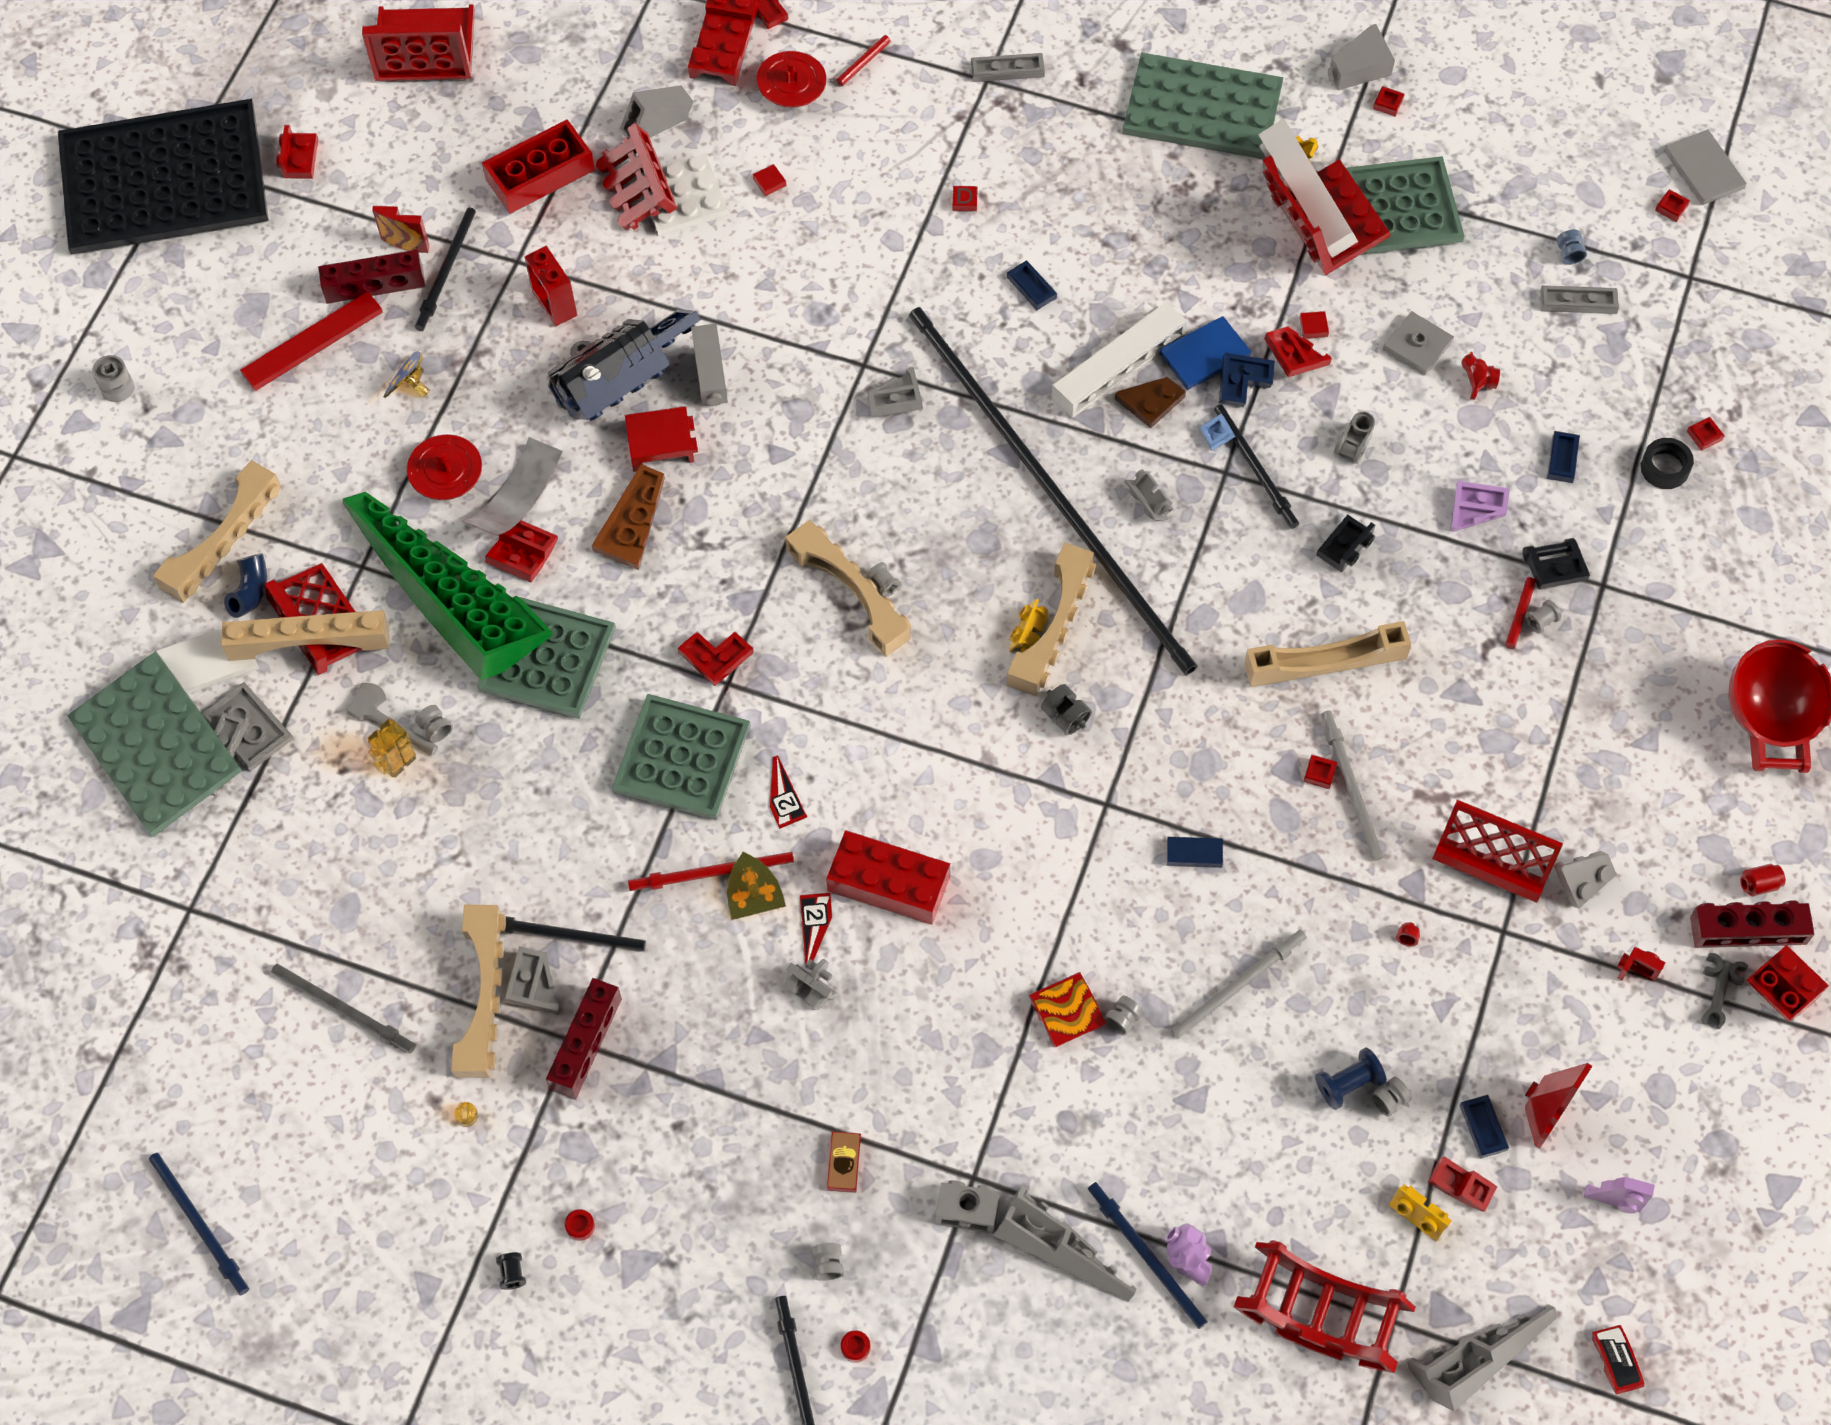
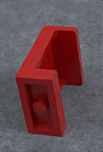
M686 406L625 415L633 472H637L642 462L684 456L689 457V463L694 462L693 453H698L696 437L691 438L690 431H695L693 415L687 416Z

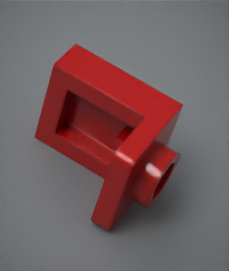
M1634 947L1630 955L1624 952L1617 968L1621 972L1617 978L1622 981L1629 969L1655 982L1666 962L1660 960L1659 956L1653 952L1643 951Z

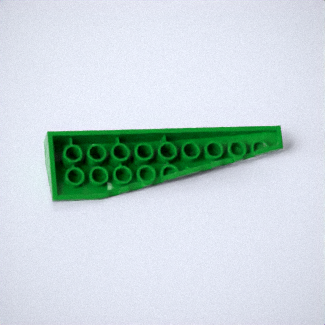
M366 491L343 498L342 503L398 584L480 680L505 672L552 637V631L518 596L511 597L506 593V588L499 583L496 585L492 584L486 579V574L480 570L476 571L469 568L468 562L438 541L432 542L427 539V534L421 529L414 530L407 525L408 520L402 516L391 514L389 507Z

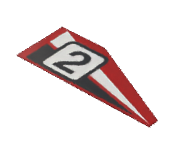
M777 755L773 757L770 809L781 829L807 818V815Z
M830 892L800 895L805 965L810 959L814 961L832 919Z

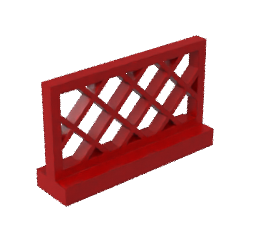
M323 563L279 583L275 579L265 583L266 599L279 618L310 616L299 612L301 604L315 607L312 615H317L319 608L333 611L332 614H337V612H355ZM319 573L325 579L323 585L309 583L310 578ZM291 586L302 588L299 597L287 594L285 589ZM306 589L320 592L317 601L303 598ZM324 593L336 595L338 598L336 604L322 602ZM326 644L298 645L317 675L327 672L328 665L362 650V648L352 646L344 648L345 645H341L338 652L328 655L325 650Z
M1457 799L1432 859L1537 903L1563 843ZM1458 811L1469 814L1473 821L1462 824L1457 816ZM1488 823L1496 825L1499 832L1488 835L1483 825ZM1477 827L1482 837L1471 840L1466 830ZM1459 832L1464 842L1458 843L1447 837L1449 834ZM1520 835L1526 843L1515 846L1510 836ZM1503 838L1508 848L1497 851L1492 841ZM1486 843L1491 853H1482L1476 850L1474 846ZM1544 845L1554 849L1551 855L1541 857L1536 847ZM1530 849L1535 859L1523 862L1518 852ZM1512 854L1517 864L1511 865L1502 861L1501 857ZM1539 865L1543 876L1540 877L1530 873L1527 868Z

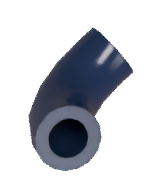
M263 553L237 560L241 576L240 585L235 591L228 593L224 599L227 612L234 618L242 617L258 607L266 592L265 583H267L268 575Z

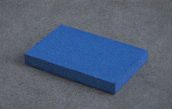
M1224 316L1161 348L1159 352L1160 356L1187 390L1221 373L1222 359L1225 352L1251 357L1250 349Z

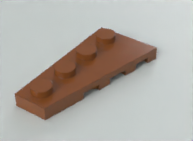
M643 464L640 465L591 545L593 551L639 570L664 484V473Z

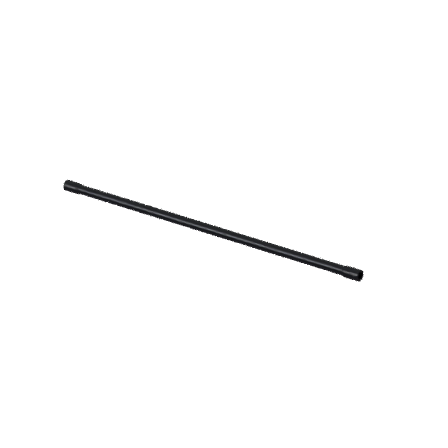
M921 307L913 309L909 314L910 319L920 332L927 337L1090 551L1094 552V556L1161 641L1183 674L1186 676L1194 672L1198 665L1185 648L1177 642L934 327L933 322Z

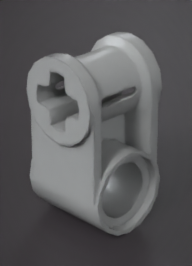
M1365 411L1356 413L1345 432L1340 436L1334 453L1346 455L1354 459V463L1358 464L1372 438L1375 426L1373 415ZM1358 426L1365 427L1366 429H1359Z

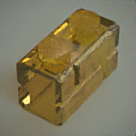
M387 719L379 727L380 730H375L367 738L371 748L368 753L375 760L373 765L381 774L385 775L388 773L391 777L396 778L405 770L404 766L408 767L416 759V754L407 732L394 720Z

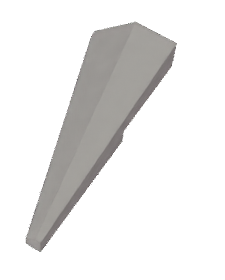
M1022 1184L999 1220L993 1236L1129 1302L1137 1288L1134 1285L1130 1287L1115 1276L1117 1270L1112 1265L1108 1268L1096 1258L1097 1251L1065 1221L1060 1222L1047 1212L1049 1206L1044 1202L1038 1204L1028 1195L1029 1188Z
M1547 1304L1543 1306L1544 1310L1531 1317H1527L1526 1314L1517 1316V1322L1506 1327L1499 1323L1459 1339L1458 1345L1443 1352L1440 1348L1432 1350V1356L1418 1362L1415 1358L1409 1359L1407 1361L1408 1368L1434 1402L1452 1411H1456L1557 1318L1556 1309Z

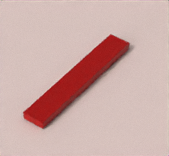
M367 291L240 369L241 374L251 387L257 391L382 314V307Z

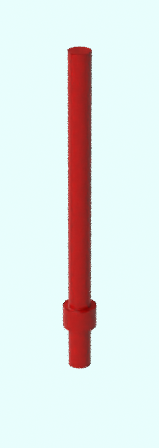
M793 852L756 858L766 867L794 862ZM737 861L661 874V872L649 874L650 877L628 880L629 890L634 891L651 887L652 890L662 889L663 885L731 874L733 866Z

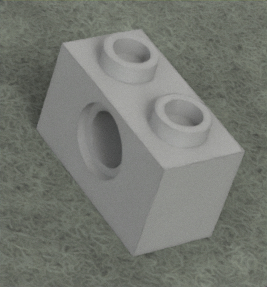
M950 1180L948 1183L941 1182L935 1224L993 1234L999 1192L994 1191L993 1187L978 1185L977 1188L965 1186V1183L956 1180ZM965 1200H971L976 1206L974 1209L967 1211L962 1209L960 1204Z

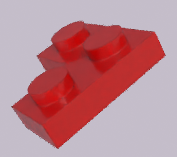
M697 631L678 647V653L713 686L720 683L754 653L753 647L736 632H733L715 648Z

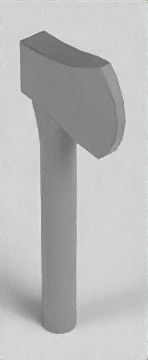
M361 683L354 699L346 709L349 715L361 722L364 719L377 722L431 755L437 752V745L377 709L379 705L386 701V695L381 687L373 683Z

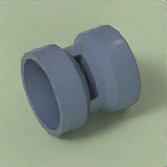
M1567 230L1557 237L1558 247L1562 250L1561 258L1563 263L1569 265L1576 264L1586 258L1587 252L1585 246L1582 245L1583 238L1579 230Z

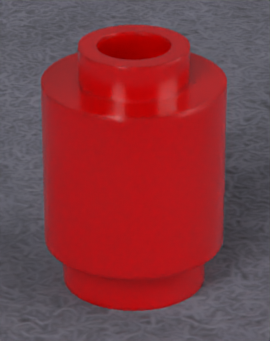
M1773 864L1746 869L1740 878L1743 891L1747 892L1751 897L1778 891L1786 882L1781 866Z

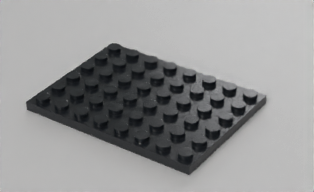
M252 98L58 131L67 242L71 255L269 221Z

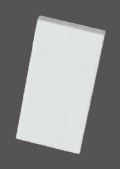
M222 628L156 651L187 694L260 669L256 657L255 659L228 661L221 646ZM152 653L140 656V660H144Z

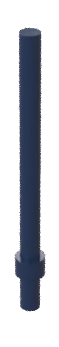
M152 1154L149 1157V1161L219 1264L218 1270L224 1279H229L239 1296L247 1293L250 1288L240 1275V1268L235 1260L227 1256L160 1154Z
M1097 1182L1091 1184L1087 1189L1101 1206L1100 1211L1107 1219L1111 1218L1196 1327L1200 1329L1206 1325L1208 1321L1119 1211L1121 1207L1113 1198L1110 1199Z

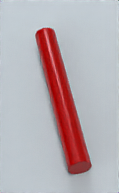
M883 35L836 79L837 83L840 86H844L891 42L890 38L887 35Z
M1532 577L1526 578L1505 643V646L1509 649H1515L1531 601L1536 585L1535 579Z

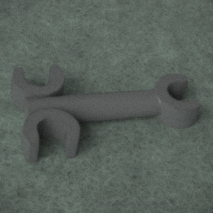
M1709 953L1706 960L1713 962L1716 968L1706 966L1703 974L1709 977L1718 975L1711 1007L1703 1014L1701 1022L1706 1025L1709 1017L1713 1016L1718 1021L1717 1029H1721L1726 1020L1722 1007L1728 982L1730 980L1735 985H1742L1745 978L1738 976L1735 971L1745 972L1748 965L1741 961L1732 963L1722 960L1718 954Z

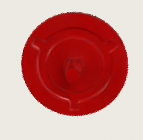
M799 51L776 53L768 57L760 65L757 72V86L761 94L768 101L783 107H801L812 103L821 96L827 82L826 72L822 64L813 56Z
M451 434L438 435L426 439L413 450L407 462V476L412 487L422 496L433 500H451L466 494L478 482L482 472V459L475 445L463 437Z

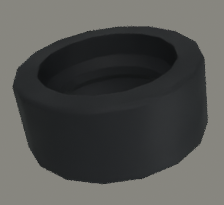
M1660 438L1654 440L1647 446L1641 460V473L1645 480L1655 487L1661 489L1677 488L1688 479L1694 465L1693 454L1687 445L1677 439ZM1659 453L1672 455L1680 461L1682 469L1677 473H1665L1655 467L1652 458Z

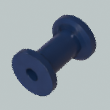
M1369 1048L1361 1049L1358 1055L1359 1061L1331 1076L1327 1072L1321 1071L1315 1075L1317 1086L1332 1109L1337 1110L1341 1108L1344 1095L1370 1081L1377 1086L1386 1083L1385 1071L1377 1056Z

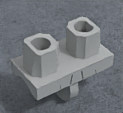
M811 959L806 963V967L812 970L811 974L797 964L790 963L786 970L790 973L783 986L798 995L805 983L809 985L812 990L804 1001L813 1008L819 1010L828 999L834 1000L838 994L819 980L823 978L829 982L833 977L831 973L826 971L829 962L825 959L820 960L817 964Z

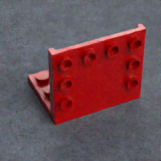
M469 4V8L384 9L383 6H379L377 25L362 26V36L375 81L471 79L475 19L474 4Z
M1270 155L1262 160L1265 167L1262 173L1268 182L1266 184L1271 192L1270 196L1277 208L1280 207L1308 248L1307 252L1312 261L1318 263L1325 275L1391 237L1385 224L1341 160L1338 159L1317 172L1358 242L1332 258L1328 252L1322 230L1319 226L1314 228L1305 212L1301 210L1295 201V195L1289 192L1281 180L1273 157Z

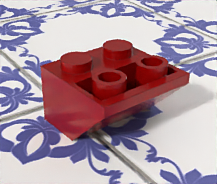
M1788 945L1784 946L1746 980L1788 1022L1801 1015L1829 987Z

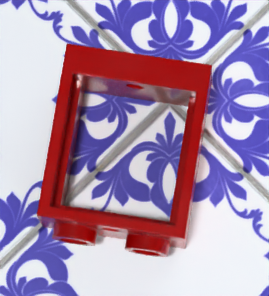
M547 245L524 256L532 292L555 327L578 316L571 281Z

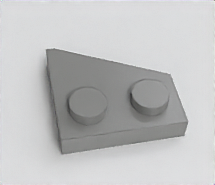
M914 367L906 369V374L897 380L892 377L882 386H877L867 392L872 418L923 409Z
M1602 851L1591 853L1587 857L1573 858V862L1570 863L1558 862L1554 865L1571 906L1578 909L1617 875L1609 855Z
M519 946L504 1002L558 1015L559 1004L556 999L554 982L550 973L546 952Z

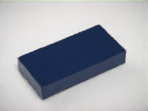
M1027 260L1007 272V278L1036 310L1057 299L1056 291Z
M1554 431L1547 479L1573 483L1580 435Z
M1167 837V866L1222 868L1223 838Z
M1489 1095L1461 1102L1459 1106L1480 1159L1508 1151L1509 1146Z

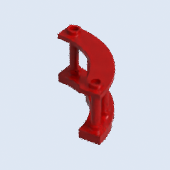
M1271 1240L1269 1243L1256 1242L1255 1248L1267 1256L1255 1294L1250 1297L1237 1296L1234 1304L1236 1310L1258 1325H1262L1263 1321L1276 1328V1335L1319 1354L1342 1361L1343 1356L1359 1360L1358 1365L1361 1367L1395 1373L1398 1361L1388 1354L1386 1347L1398 1311L1414 1312L1416 1308L1406 1298L1405 1293L1396 1289H1389V1291L1379 1290L1337 1277L1297 1257L1288 1251L1286 1245L1275 1240ZM1279 1264L1291 1271L1292 1275L1280 1309L1276 1310L1267 1304L1266 1296ZM1303 1278L1323 1286L1312 1321L1307 1326L1293 1320L1291 1316ZM1334 1291L1355 1299L1344 1335L1339 1338L1327 1335L1322 1330ZM1367 1303L1387 1307L1375 1344H1371V1346L1355 1342Z

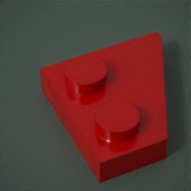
M1289 326L1267 332L1264 340L1287 377L1328 366L1332 361L1330 355L1326 353L1323 356L1313 349V343L1300 337Z

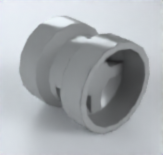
M436 705L427 706L415 718L416 724L421 729H425L426 736L432 743L445 739L453 729V725L447 718L442 717V711Z
M1123 995L1116 1002L1117 1007L1115 1010H1110L1104 1019L1114 1031L1126 1036L1132 1029V1023L1139 1021L1144 1011L1133 999Z
M1392 1077L1386 1082V1086L1383 1089L1378 1088L1372 1092L1371 1098L1383 1115L1390 1117L1397 1111L1399 1105H1405L1411 1101L1412 1095L1399 1078Z
M825 1243L812 1247V1258L816 1261V1267L814 1268V1278L816 1280H834L843 1277V1265L839 1261V1257L842 1255L840 1244Z

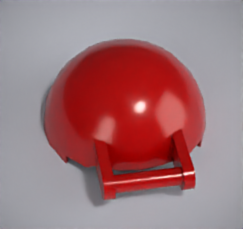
M1781 639L1768 640L1755 645L1740 658L1733 669L1729 681L1728 699L1730 709L1738 724L1750 735L1751 758L1754 771L1792 769L1798 770L1799 773H1808L1811 769L1809 741L1816 738L1831 722V675L1824 663L1819 665L1808 654L1811 650L1793 641ZM1765 743L1779 747L1795 746L1796 759L1766 758Z

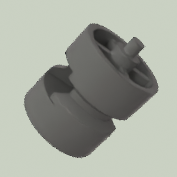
M1066 684L1059 685L1051 691L1049 689L1046 692L1048 695L1043 700L1041 709L1050 719H1057L1056 725L1066 735H1072L1080 728L1084 730L1087 727L1085 723L1091 717L1092 710L1082 700H1076L1077 695Z

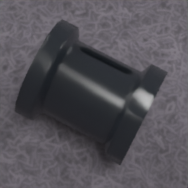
M511 1252L496 1257V1263L500 1266L502 1281L499 1283L501 1289L512 1290L526 1285V1278L522 1277L521 1253Z

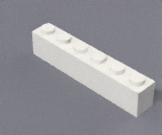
M1282 119L1258 134L1263 142L1259 147L1267 158L1270 155L1273 157L1279 176L1283 175L1285 179L1283 183L1289 192L1295 195V201L1301 210L1305 212L1314 228L1319 226L1322 230L1331 257L1333 258L1357 243L1358 240L1286 121Z
M1167 301L1159 307L1155 306L1146 317L1133 322L1127 331L1123 334H1117L1104 348H1098L1085 362L1076 364L1073 370L1066 376L1057 378L1053 384L1052 399L1071 418H1074L1159 355L1161 348L1183 337L1186 333L1187 320Z

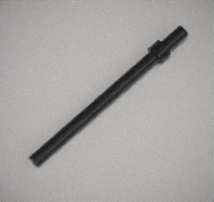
M471 207L466 209L429 295L420 306L419 311L421 313L415 324V328L418 331H424L429 318L436 311L438 297L476 214L475 209Z
M1222 404L1217 405L1214 408L1217 416L1222 414L1235 435L1233 441L1272 499V506L1279 515L1283 516L1290 529L1296 528L1299 525V521L1290 509L1291 504L1285 496L1282 497Z
M506 916L505 931H501L502 933L512 934L513 931L638 951H645L646 940L517 921L515 917Z
M779 1296L775 1298L779 1315L777 1325L779 1334L783 1335L802 1425H815L795 1332L797 1331L795 1318H791L787 1296Z

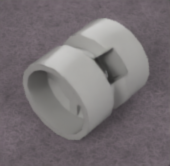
M107 355L99 358L94 363L92 374L105 399L111 402H121L131 396L134 391V382L128 373L124 361L120 357Z

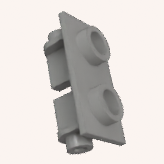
M1141 469L1135 474V480L1124 481L1130 488V494L1143 505L1144 512L1149 518L1153 520L1169 519L1166 514L1173 510L1172 502L1162 489H1158L1153 493L1158 484L1148 471Z

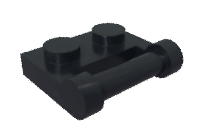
M1568 538L1561 543L1540 547L1532 545L1523 547V558L1528 562L1539 590L1587 581L1590 577L1589 570L1575 538ZM1560 553L1569 554V555H1567V556H1561V557H1556V558H1551V559H1546V560H1540V559H1539V557H1544V556H1549V555H1554V554H1560Z

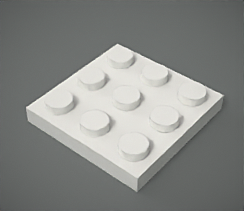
M706 153L661 166L678 209L668 213L663 208H660L658 215L655 217L650 215L658 236L729 216L727 205Z

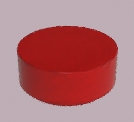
M577 1209L566 1217L565 1229L569 1237L582 1241L588 1239L593 1234L595 1222L588 1211Z
M854 1330L843 1336L841 1352L846 1360L858 1363L868 1357L871 1345L865 1333Z

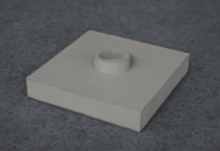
M1411 311L1386 341L1383 350L1426 375L1453 342L1454 336Z

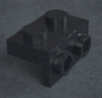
M1347 514L1317 550L1316 555L1340 572H1343L1348 565L1352 567L1360 557L1359 551L1363 547L1367 549L1375 539L1373 532L1376 525L1371 522L1366 527Z

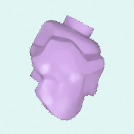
M1188 1223L1178 1228L1173 1227L1166 1236L1170 1265L1175 1267L1181 1275L1185 1274L1197 1284L1205 1285L1212 1270V1265L1206 1261L1211 1253V1247L1206 1244L1205 1234Z

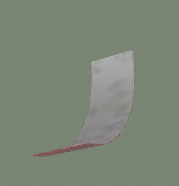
M529 437L517 464L497 495L479 513L461 521L494 535H500L512 529L525 517L542 494L563 451Z

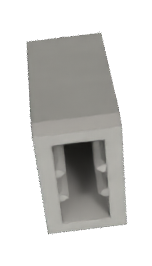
M1377 24L1368 27L1332 56L1330 68H1328V77L1331 82L1335 83L1338 90L1392 75L1395 59Z
M682 85L633 92L620 130L624 136L630 138L627 128L636 123L651 138L687 120L693 100Z
M717 323L693 326L691 330L702 406H717L721 403H728Z

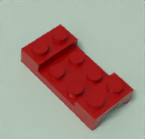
M707 0L705 5L706 14L696 47H693L688 64L689 78L695 79L701 73L721 76L730 85L736 86L757 14L758 0Z

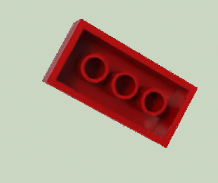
M568 119L482 162L486 182L509 214L595 171L591 150Z
M845 830L826 878L827 891L933 925L950 879L951 863Z

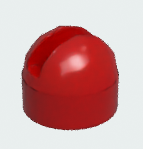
M1405 922L1398 929L1396 939L1402 945L1416 946L1420 938V929L1412 922Z

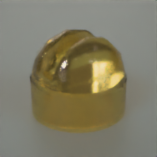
M462 1102L456 1106L454 1117L459 1125L469 1127L477 1121L478 1111L472 1103ZM463 1108H467V1119H463Z

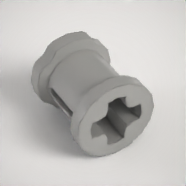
M884 562L873 566L866 575V578L871 579L880 589V594L883 597L891 596L901 585L899 579L894 578L888 572L887 565Z
M1546 600L1541 608L1535 612L1530 611L1525 615L1527 625L1537 634L1543 632L1544 627L1551 622H1558L1562 618L1559 608L1551 600Z

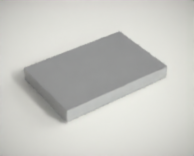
M1708 129L1666 145L1664 152L1701 205L1745 189L1747 183Z
M245 682L241 683L202 713L213 730L222 712L246 719L249 722L242 741L235 750V755L250 772L294 739L291 733Z

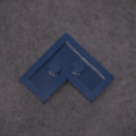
M1225 352L1222 359L1219 403L1244 407L1247 399L1248 384L1271 388L1273 385L1275 361Z

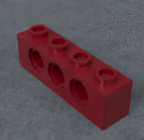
M418 249L318 266L320 285L326 304L356 299L367 291L372 296L426 287L423 265Z
M1796 900L1786 901L1782 904H1771L1769 901H1761L1754 905L1732 902L1727 905L1715 906L1714 903H1703L1696 906L1690 916L1695 948L1807 945L1815 935L1809 903H1799ZM1746 919L1754 921L1757 927L1749 925ZM1774 919H1780L1785 926L1777 924ZM1718 920L1726 922L1729 927L1721 926Z
M592 977L546 1077L550 1091L574 1100L577 1099L622 1000L619 987Z

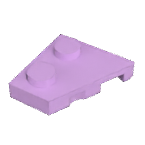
M1457 481L1450 531L1455 532L1506 516L1510 488Z
M1629 1177L1616 1178V1180L1602 1181L1600 1188L1591 1184L1586 1185L1584 1197L1618 1206L1620 1211L1626 1213H1640L1652 1198L1655 1185Z

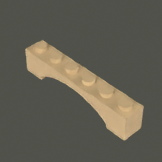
M251 460L235 478L238 491L234 504L225 520L200 545L176 558L169 556L153 575L159 589L183 603L189 596H193L205 577L212 574L215 565L222 557L228 555L231 546L238 538L244 536L247 527L262 514L268 502L278 495L281 485L275 473Z
M808 520L785 537L786 550L802 567L810 565L828 572L843 582L857 596L871 622V625L868 627L869 640L885 657L911 639V624L903 614L899 615L894 610L892 602L886 596L882 597L877 592V587L871 579H865L860 574L861 571L857 564L846 559L841 547L837 543L832 544L821 526H816L811 520Z
M1064 542L1054 570V577L1059 578L1062 596L1059 608L1044 635L1023 653L1016 652L1007 673V686L1037 696L1040 687H1046L1050 673H1047L1049 666H1055L1059 656V651H1057L1059 643H1065L1069 631L1066 628L1069 621H1074L1078 611L1076 603L1078 599L1083 600L1087 590L1085 582L1087 578L1092 579L1097 564L1093 563L1094 552Z
M384 610L222 622L221 646L228 661L255 659L256 655L267 651L298 645H345L362 648L363 651L389 649V623Z
M1405 621L1379 625L1377 629L1368 633L1326 645L1305 648H1277L1274 645L1247 649L1244 666L1250 687L1406 660L1412 644Z
M464 904L462 933L466 939H472L476 948L480 965L481 984L478 1005L471 1025L459 1043H453L451 1071L457 1078H490L491 1069L496 1067V1053L492 1052L493 1041L498 1039V1025L494 1024L495 1013L500 1011V997L496 996V988L501 986L502 970L498 969V960L503 958L504 943L500 941V932L505 931L506 916L502 914L498 905Z

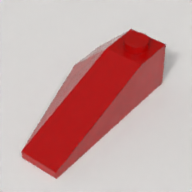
M1589 1063L1544 1075L1539 1084L1533 1081L1525 1094L1529 1100L1524 1108L1534 1145L1540 1149L1593 1067Z

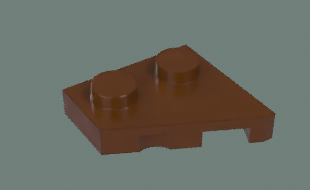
M1164 377L1115 393V400L1148 427L1152 428L1185 398L1186 391L1170 378Z

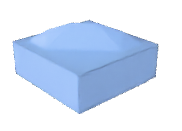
M1222 414L1199 427L1213 450L1235 437Z

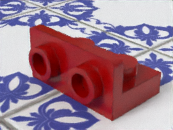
M284 125L283 134L279 135L281 151L276 155L277 168L281 169L283 178L313 179L318 146L317 133H292L290 125Z

